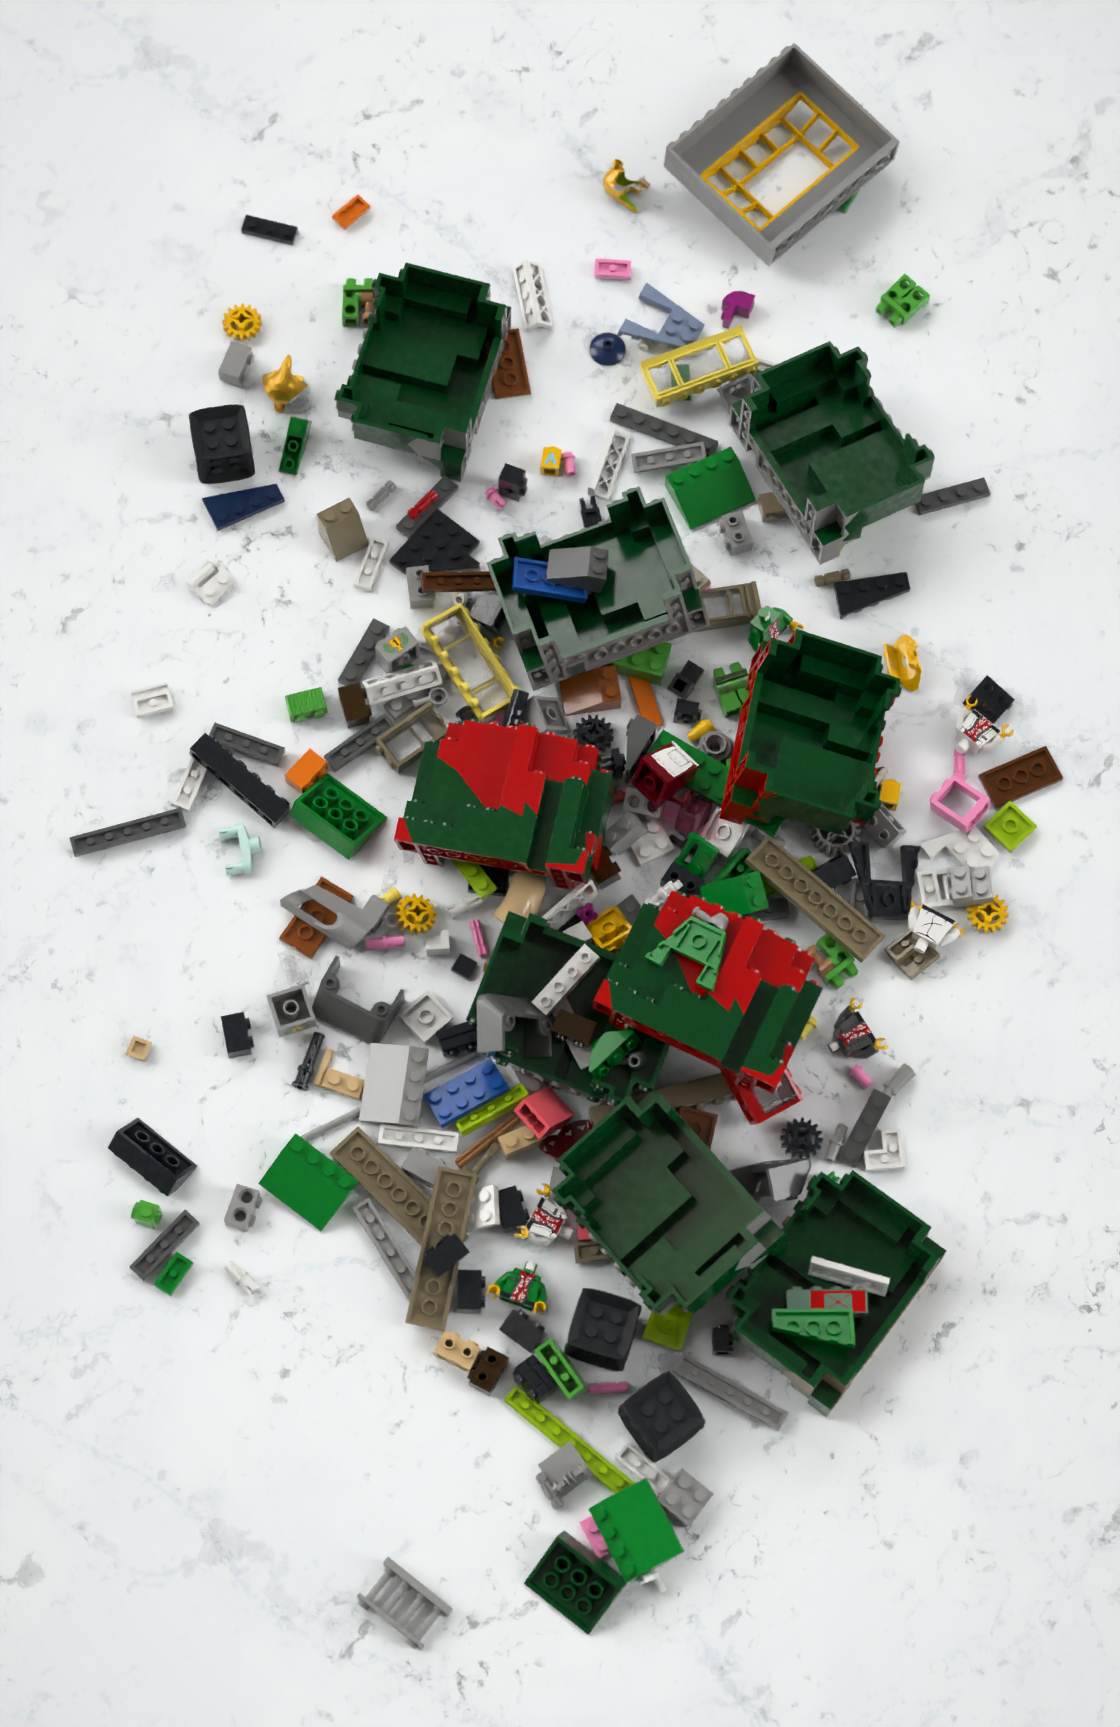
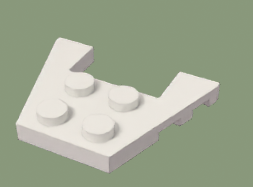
M976 826L968 834L958 830L919 845L929 860L943 849H946L959 865L969 864L970 868L988 865L991 868L1000 854Z

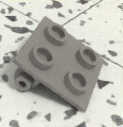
M571 1441L538 1464L541 1471H544L548 1476V1481H551L553 1485L551 1487L555 1494L558 1493L560 1498L594 1475Z

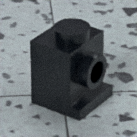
M677 698L673 722L677 723V720H681L683 723L691 724L696 723V720L700 721L702 710L699 709L700 703Z
M726 1324L716 1325L712 1329V1355L733 1354V1347H729V1345H733V1333H729V1327Z

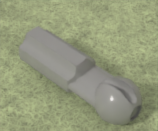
M903 1063L883 1084L884 1090L882 1093L888 1096H896L916 1075L914 1070L909 1065Z

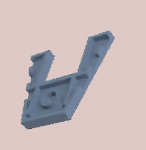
M646 283L638 299L669 313L659 333H656L625 319L617 334L618 336L624 334L632 336L631 339L640 341V339L651 341L650 344L658 345L660 343L668 345L667 348L677 349L696 342L705 324Z

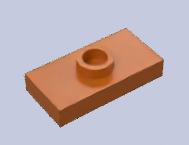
M357 194L332 215V219L343 230H346L370 209V205Z

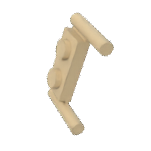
M327 1048L313 1085L362 1102L365 1080L328 1068L334 1050Z

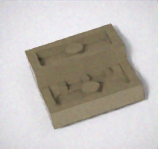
M909 929L887 946L884 951L895 965L910 980H913L939 959L940 954L929 946L924 954L917 952L914 947L918 940L912 938L913 932Z

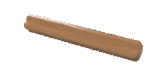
M515 1114L510 1115L457 1157L455 1164L462 1169L496 1142L499 1136L506 1134L519 1124V1118Z

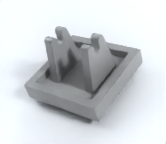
M750 373L717 388L729 416L731 404L742 400L743 397L751 393L752 376Z

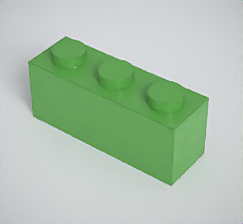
M549 1338L534 1350L569 1400L574 1401L590 1389L555 1339Z

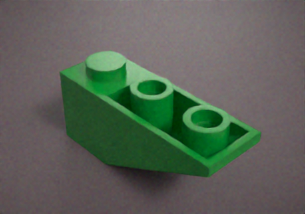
M295 416L290 417L279 471L297 475L312 424L311 420Z

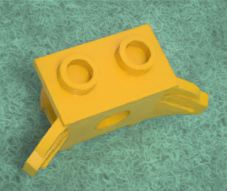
M905 634L900 636L895 642L894 647L886 643L883 644V655L888 666L887 674L900 678V683L911 692L918 690L922 666L919 665L916 650L918 645L915 640ZM905 657L908 665L907 667L903 665V660Z

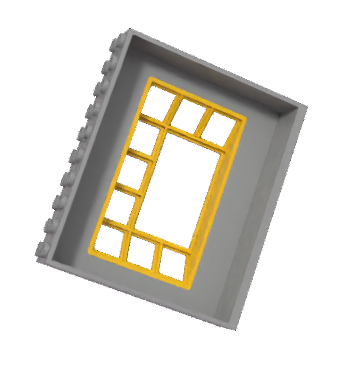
M793 43L790 46L784 47L781 54L777 57H772L764 68L760 67L752 78H747L739 89L735 88L727 99H722L715 109H710L704 118L695 121L688 131H683L675 142H670L666 147L664 167L769 267L894 161L900 141L796 43ZM799 101H802L814 112V115L798 131L785 117ZM821 118L833 132L819 148H816L804 137V134ZM779 123L794 135L780 148L765 136ZM837 136H840L852 150L837 163L833 164L822 153ZM758 140H761L774 152L760 165L745 153ZM800 141L829 169L773 216L743 186L794 143ZM738 157H741L754 170L738 182L725 168ZM721 174L733 187L721 192L708 178ZM739 191L751 205L740 210L727 196ZM758 209L768 221L758 228L745 214Z

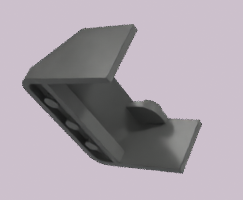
M336 955L320 982L312 1004L314 1016L368 1045L370 1043L379 1044L405 1001L404 990L400 989L392 1005L383 1001L377 1002L373 1005L371 1011L337 994L340 988V981L335 975L341 965L340 958Z
M489 993L478 996L477 1053L505 1051V1032L511 1031L515 1025V1018L524 1019L525 1058L552 1056V1023L529 999Z
M810 1158L765 1161L729 1171L756 1202L760 1201V1197L771 1196L772 1202L785 1198L786 1201L798 1199L797 1195L802 1193L811 1169Z

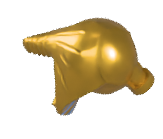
M614 159L612 168L606 172L603 178L605 192L611 198L630 209V211L636 213L638 208L627 198V193L632 190L639 194L643 189L638 184L646 189L651 184L644 178L637 181L627 179L625 168H622L623 162L619 159Z
M291 355L285 357L278 371L274 370L272 373L262 376L265 392L270 400L274 402V410L276 412H283L285 405L308 386L307 383L303 382V376L292 375Z

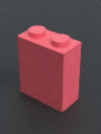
M550 1086L525 1097L514 1110L539 1140L562 1129L575 1115Z

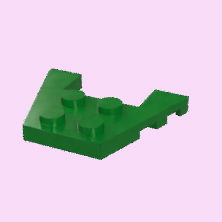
M691 916L675 929L668 939L660 942L654 951L646 954L645 959L662 968L672 951L705 966L696 984L713 993L727 935L726 932Z

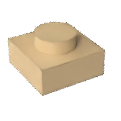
M133 1036L126 1055L145 1062L152 1042Z

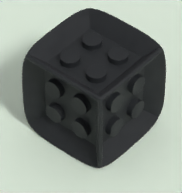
M230 404L195 410L189 414L197 473L201 483H225L254 476L255 465L246 410L243 405Z
M583 1288L571 1321L564 1353L576 1360L613 1371H623L633 1343L642 1306L622 1296L597 1289Z
M670 1371L659 1375L644 1385L618 1408V1415L624 1426L653 1463L674 1452L705 1426V1419L700 1409L684 1386Z

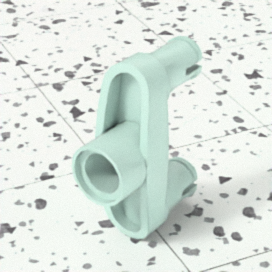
M243 822L237 823L233 827L218 829L221 841L237 837L240 843L243 860L238 863L225 865L227 877L242 873L245 875L253 873L254 855L263 853L259 836L249 838Z

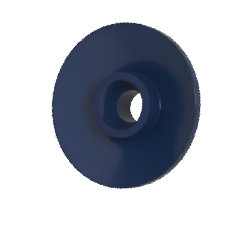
M601 333L593 338L589 350L595 362L604 366H612L624 358L626 346L618 335L614 333Z

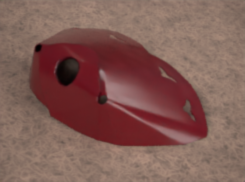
M589 1120L572 1122L564 1126L558 1135H549L544 1138L539 1145V1149L558 1162L557 1159L589 1132L593 1125ZM583 1125H585L583 1130L578 1128V1126L582 1127ZM571 1130V1136L565 1135L566 1133H569V1131Z

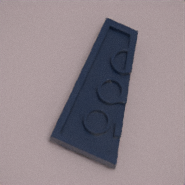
M277 484L202 498V502L217 531L285 502Z

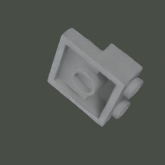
M969 864L950 867V873H947L948 884H951L952 889H948L949 899L954 901L955 907L993 902L989 865L970 868Z

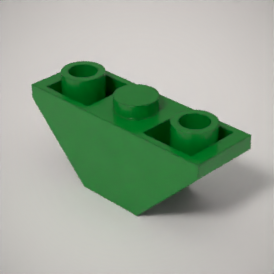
M632 1029L605 1032L591 1046L589 1071L596 1080H601L616 1064L620 1063L631 1050L637 1047L641 1042L637 1034Z

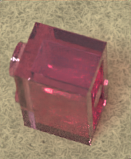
M698 795L694 796L679 810L674 829L687 836L690 832L696 833L708 821L713 802Z

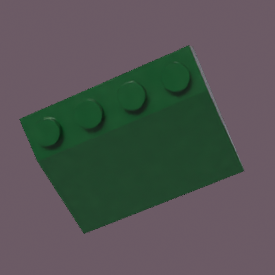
M565 1530L555 1538L524 1582L527 1587L588 1635L627 1585L621 1574Z

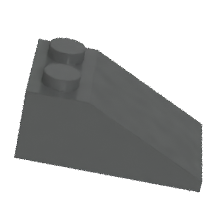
M591 546L550 549L546 581L601 593L607 576L609 550Z
M638 714L635 719H630L626 727L628 729L626 732V784H629L639 766L641 758L646 756L656 739L657 724Z

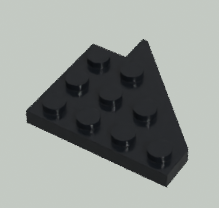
M437 508L391 557L389 563L403 574H406V568L426 565L429 567V572L479 568L480 563L470 554L480 544V540Z

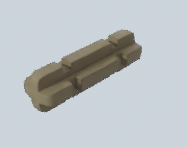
M843 569L841 572L834 571L826 573L824 576L817 575L814 577V582L819 587L823 586L824 583L827 585L840 582L841 579L843 581L848 580L851 575L849 569Z

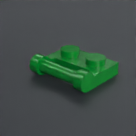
M690 832L687 837L688 841L674 862L704 879L720 850L697 833ZM693 845H699L690 863L686 862L685 859Z

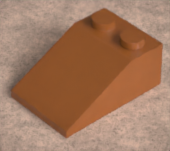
M616 665L595 668L559 681L565 716L621 708L622 699Z

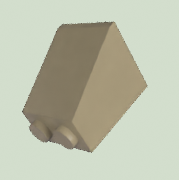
M350 497L317 513L319 534L336 562L369 545L359 512Z

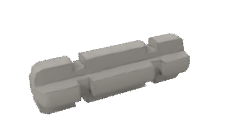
M389 480L385 487L382 486L372 496L373 498L366 502V506L373 511L377 504H381L390 495L389 493L396 489L395 483Z
M544 1471L540 1472L535 1476L538 1484H541V1489L548 1500H551L552 1507L555 1510L561 1508L563 1501L560 1497L558 1498V1493L555 1494L551 1487L553 1485L550 1480L548 1481L546 1473Z

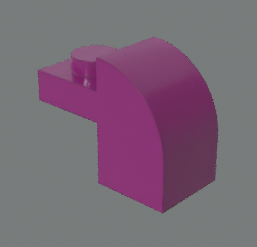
M733 291L727 294L722 301L721 310H723L720 318L723 320L722 327L729 329L734 315L749 319L756 295L744 291Z

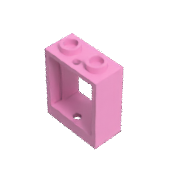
M954 774L950 779H946L941 789L930 798V810L965 834H968L990 808V798ZM954 787L977 801L964 818L941 804Z

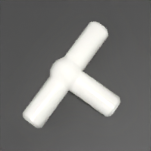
M655 1569L639 1576L641 1584L652 1581L660 1595H664L667 1592L659 1578V1573Z

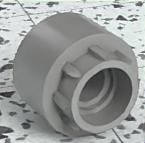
M710 731L701 737L698 750L725 764L726 758L730 756L731 742L724 733ZM716 747L719 749V751L714 752L711 751L710 748Z

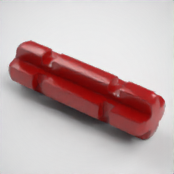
M430 490L427 496L422 497L414 505V508L411 507L407 511V515L412 520L416 519L419 513L421 514L431 505V502L438 499V494L434 490Z

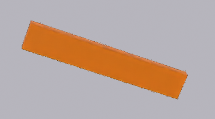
M628 675L640 716L657 724V727L662 726L663 721L650 682Z

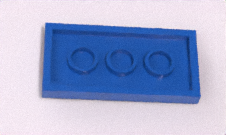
M514 557L512 591L586 603L587 590L546 581L548 562Z
M489 1058L424 1094L423 1099L441 1128H444L509 1092L510 1087L492 1059Z

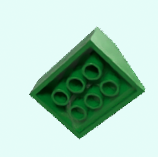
M728 447L667 475L665 479V487L690 531L756 501L742 465L732 447Z
M328 773L294 801L289 814L291 818L348 860L360 851L387 819V816Z
M295 1133L258 1184L321 1232L358 1186V1180Z
M647 1478L636 1482L589 1508L626 1583L639 1579V1576L653 1571L685 1552Z

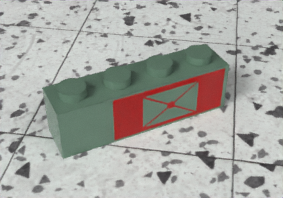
M818 1286L810 1287V1289L790 1287V1290H786L785 1309L853 1308V1318H866L868 1314L867 1289H862L860 1286H853L850 1289H842L839 1286L830 1287V1289H822V1287Z

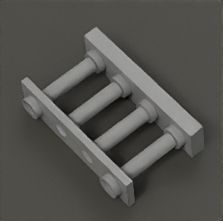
M387 1557L383 1562V1566L386 1567L384 1574L365 1597L358 1593L357 1598L360 1600L358 1604L367 1611L370 1608L408 1639L406 1642L416 1650L418 1647L422 1650L424 1644L420 1640L439 1616L442 1617L444 1614L448 1617L453 1608L390 1557ZM396 1575L402 1580L400 1582L401 1585L385 1606L379 1609L372 1601L391 1577L394 1578ZM412 1588L418 1593L416 1595L417 1598L397 1623L388 1614L407 1590L410 1591ZM428 1601L434 1606L432 1608L433 1611L413 1636L404 1627L423 1603L426 1604Z

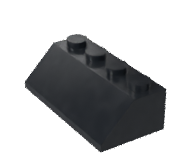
M139 1118L116 1131L108 1146V1149L115 1156L123 1160L131 1169H134L167 1197L178 1190L197 1168L194 1162Z

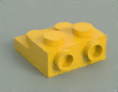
M615 905L600 913L596 920H591L588 925H585L593 936L592 941L594 945L616 954L622 948L632 927Z

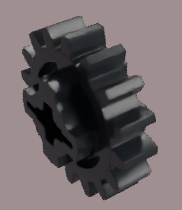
M588 715V720L582 717L581 723H576L577 729H573V734L575 735L573 737L578 740L581 746H585L586 743L583 741L585 740L587 744L596 746L599 751L606 752L605 747L610 748V742L614 739V736H612L614 730L609 729L611 727L610 722L605 724L604 717L599 720L598 715L595 716V719ZM595 730V736L593 737V740H591V735Z
M804 1117L801 1118L800 1122L794 1118L793 1124L787 1122V1129H782L781 1132L784 1135L780 1136V1140L784 1142L781 1144V1148H787L785 1154L791 1153V1159H794L795 1156H798V1159H801L803 1156L810 1158V1154L815 1157L817 1154L816 1150L821 1149V1145L818 1143L823 1142V1138L819 1137L822 1131H816L818 1125L812 1126L811 1119L806 1123L804 1122ZM789 1133L791 1134V1137L793 1138V1140H792L791 1143H789V1140H788ZM812 1135L814 1136V1145L810 1141ZM798 1137H799V1138L805 1137V1140H804V1141L801 1140L800 1142H799V1141L797 1142Z

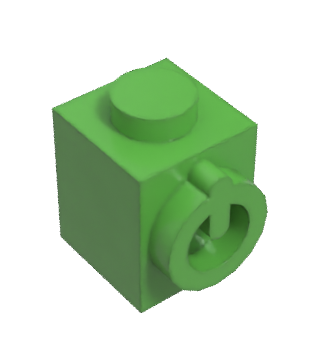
M140 1199V1202H136L133 1206L131 1218L135 1220L136 1224L155 1229L156 1224L160 1223L163 1213L159 1205Z

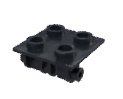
M988 675L972 691L971 697L968 700L969 704H974L977 699V705L971 707L970 710L975 709L992 724L1006 710H1009L1015 701L1012 696Z

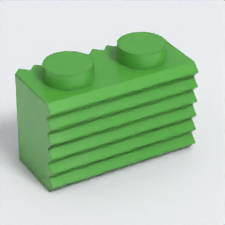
M322 687L285 696L291 722L301 723L306 718H321L328 713Z

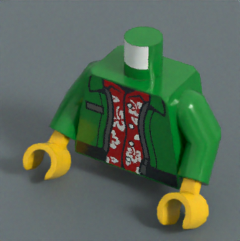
M765 606L759 609L758 614L750 621L748 642L756 652L763 640L769 642L771 638L777 639L787 628V625H789V630L793 633L797 626L804 629V626L792 621L793 618L784 609Z
M526 1261L523 1270L514 1268L513 1271H507L494 1284L490 1285L486 1295L494 1293L493 1299L495 1300L499 1295V1300L532 1311L533 1314L540 1310L543 1312L542 1316H545L548 1299L546 1287L541 1282V1277L535 1275L538 1265L534 1262Z

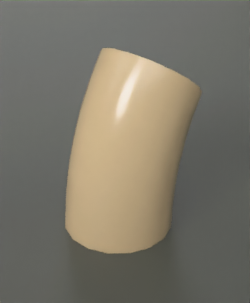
M525 872L513 874L508 891L493 915L502 923H504L508 911L525 918L528 917L529 913L537 915L545 895L547 884L545 877Z

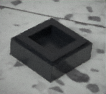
M460 953L451 971L468 980L477 966V962Z

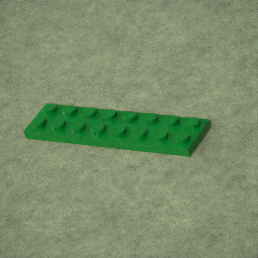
M662 730L646 755L674 741L699 765L694 779L686 784L685 787L721 807L729 767L669 732ZM776 815V817H772L769 823L750 817L744 821L774 838L786 818Z

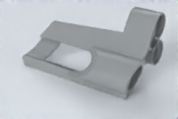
M316 884L306 889L294 891L280 900L281 907L350 951L369 931L374 934L379 929L383 921L382 918L390 907V904L373 894L363 909H360ZM314 899L336 913L337 919L333 925H325L297 906Z

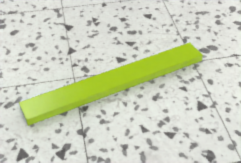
M518 1385L503 1400L559 1448L571 1441L594 1474L593 1476L614 1494L635 1484L542 1405L537 1404L535 1400H530L526 1392Z

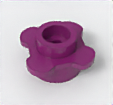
M589 902L576 910V915L585 925H588L591 920H596L598 917L597 912L592 908V903Z

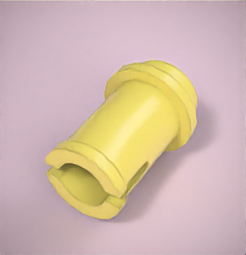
M395 887L393 889L390 888V891L380 898L391 904L396 900L399 901V898L402 896Z
M811 1015L800 1036V1039L803 1041L811 1030L817 1027L818 1021Z

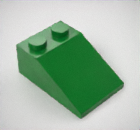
M759 870L699 886L701 896L706 899V902L712 905L713 903L719 904L729 913L736 912L740 915H745L769 908Z

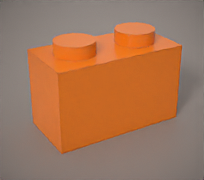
M309 748L285 774V782L302 795L319 778L321 779L327 774V762Z

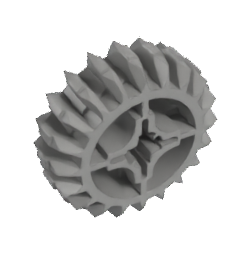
M850 821L848 827L850 838L844 831L840 835L833 834L831 836V832L824 830L827 834V838L824 839L820 829L812 827L809 830V833L812 835L810 840L815 841L814 848L820 846L819 853L824 850L826 851V857L829 856V853H833V857H835L837 853L844 854V851L850 854L848 843L860 841L858 837L861 835V831L858 830L860 824Z

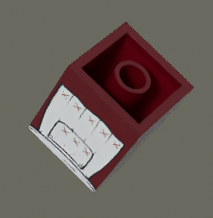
M672 741L641 758L631 784L658 808L694 779L699 765Z

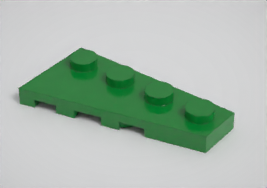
M853 1308L772 1309L771 1311L772 1331L855 1348Z

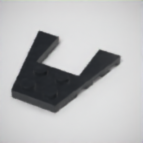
M849 842L848 846L870 919L907 920L912 900L911 891L915 883V869L918 866L917 857L921 846L902 845L900 847L902 881L871 879L869 842Z

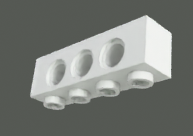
M584 944L535 997L532 1003L549 1017L597 965L601 958Z

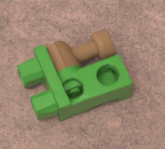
M354 278L346 279V283L343 285V326H359V307L365 308V313L362 314V323L369 325L368 317L370 312H373L375 300L372 298L374 291L372 289L373 278L363 279V285H356V279Z
M827 933L817 940L816 946L813 944L805 950L810 952L812 957L815 958L814 963L818 968V976L826 986L830 984L835 990H838L845 983L839 975L844 972L849 979H852L859 972L854 964L855 959ZM818 950L825 954L827 957L825 960L817 954Z

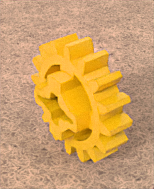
M244 303L241 304V307L235 304L234 309L228 308V313H224V319H222L224 332H227L228 337L233 335L234 341L237 338H240L241 342H243L244 338L250 341V336L256 338V332L261 331V314H257L256 308L251 310L250 304L247 307H244Z
M413 893L411 898L409 895H406L404 899L399 901V905L395 908L397 912L394 917L399 918L397 925H403L401 930L407 928L408 934L415 931L416 935H419L420 931L425 934L428 929L431 930L436 921L437 911H432L435 905H429V898L423 900L422 894L417 898L416 894Z
M998 894L993 897V902H987L982 906H979V904L968 905L971 908H967L966 913L970 914L967 920H972L970 926L974 927L976 925L977 932L983 929L984 934L988 930L994 934L995 928L1000 931L1002 925L1006 924V918L1009 916V913L1006 912L1008 906H1003L1005 900L999 901Z

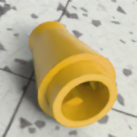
M708 718L706 720L702 719L687 733V736L694 743L700 740L705 733L716 730Z

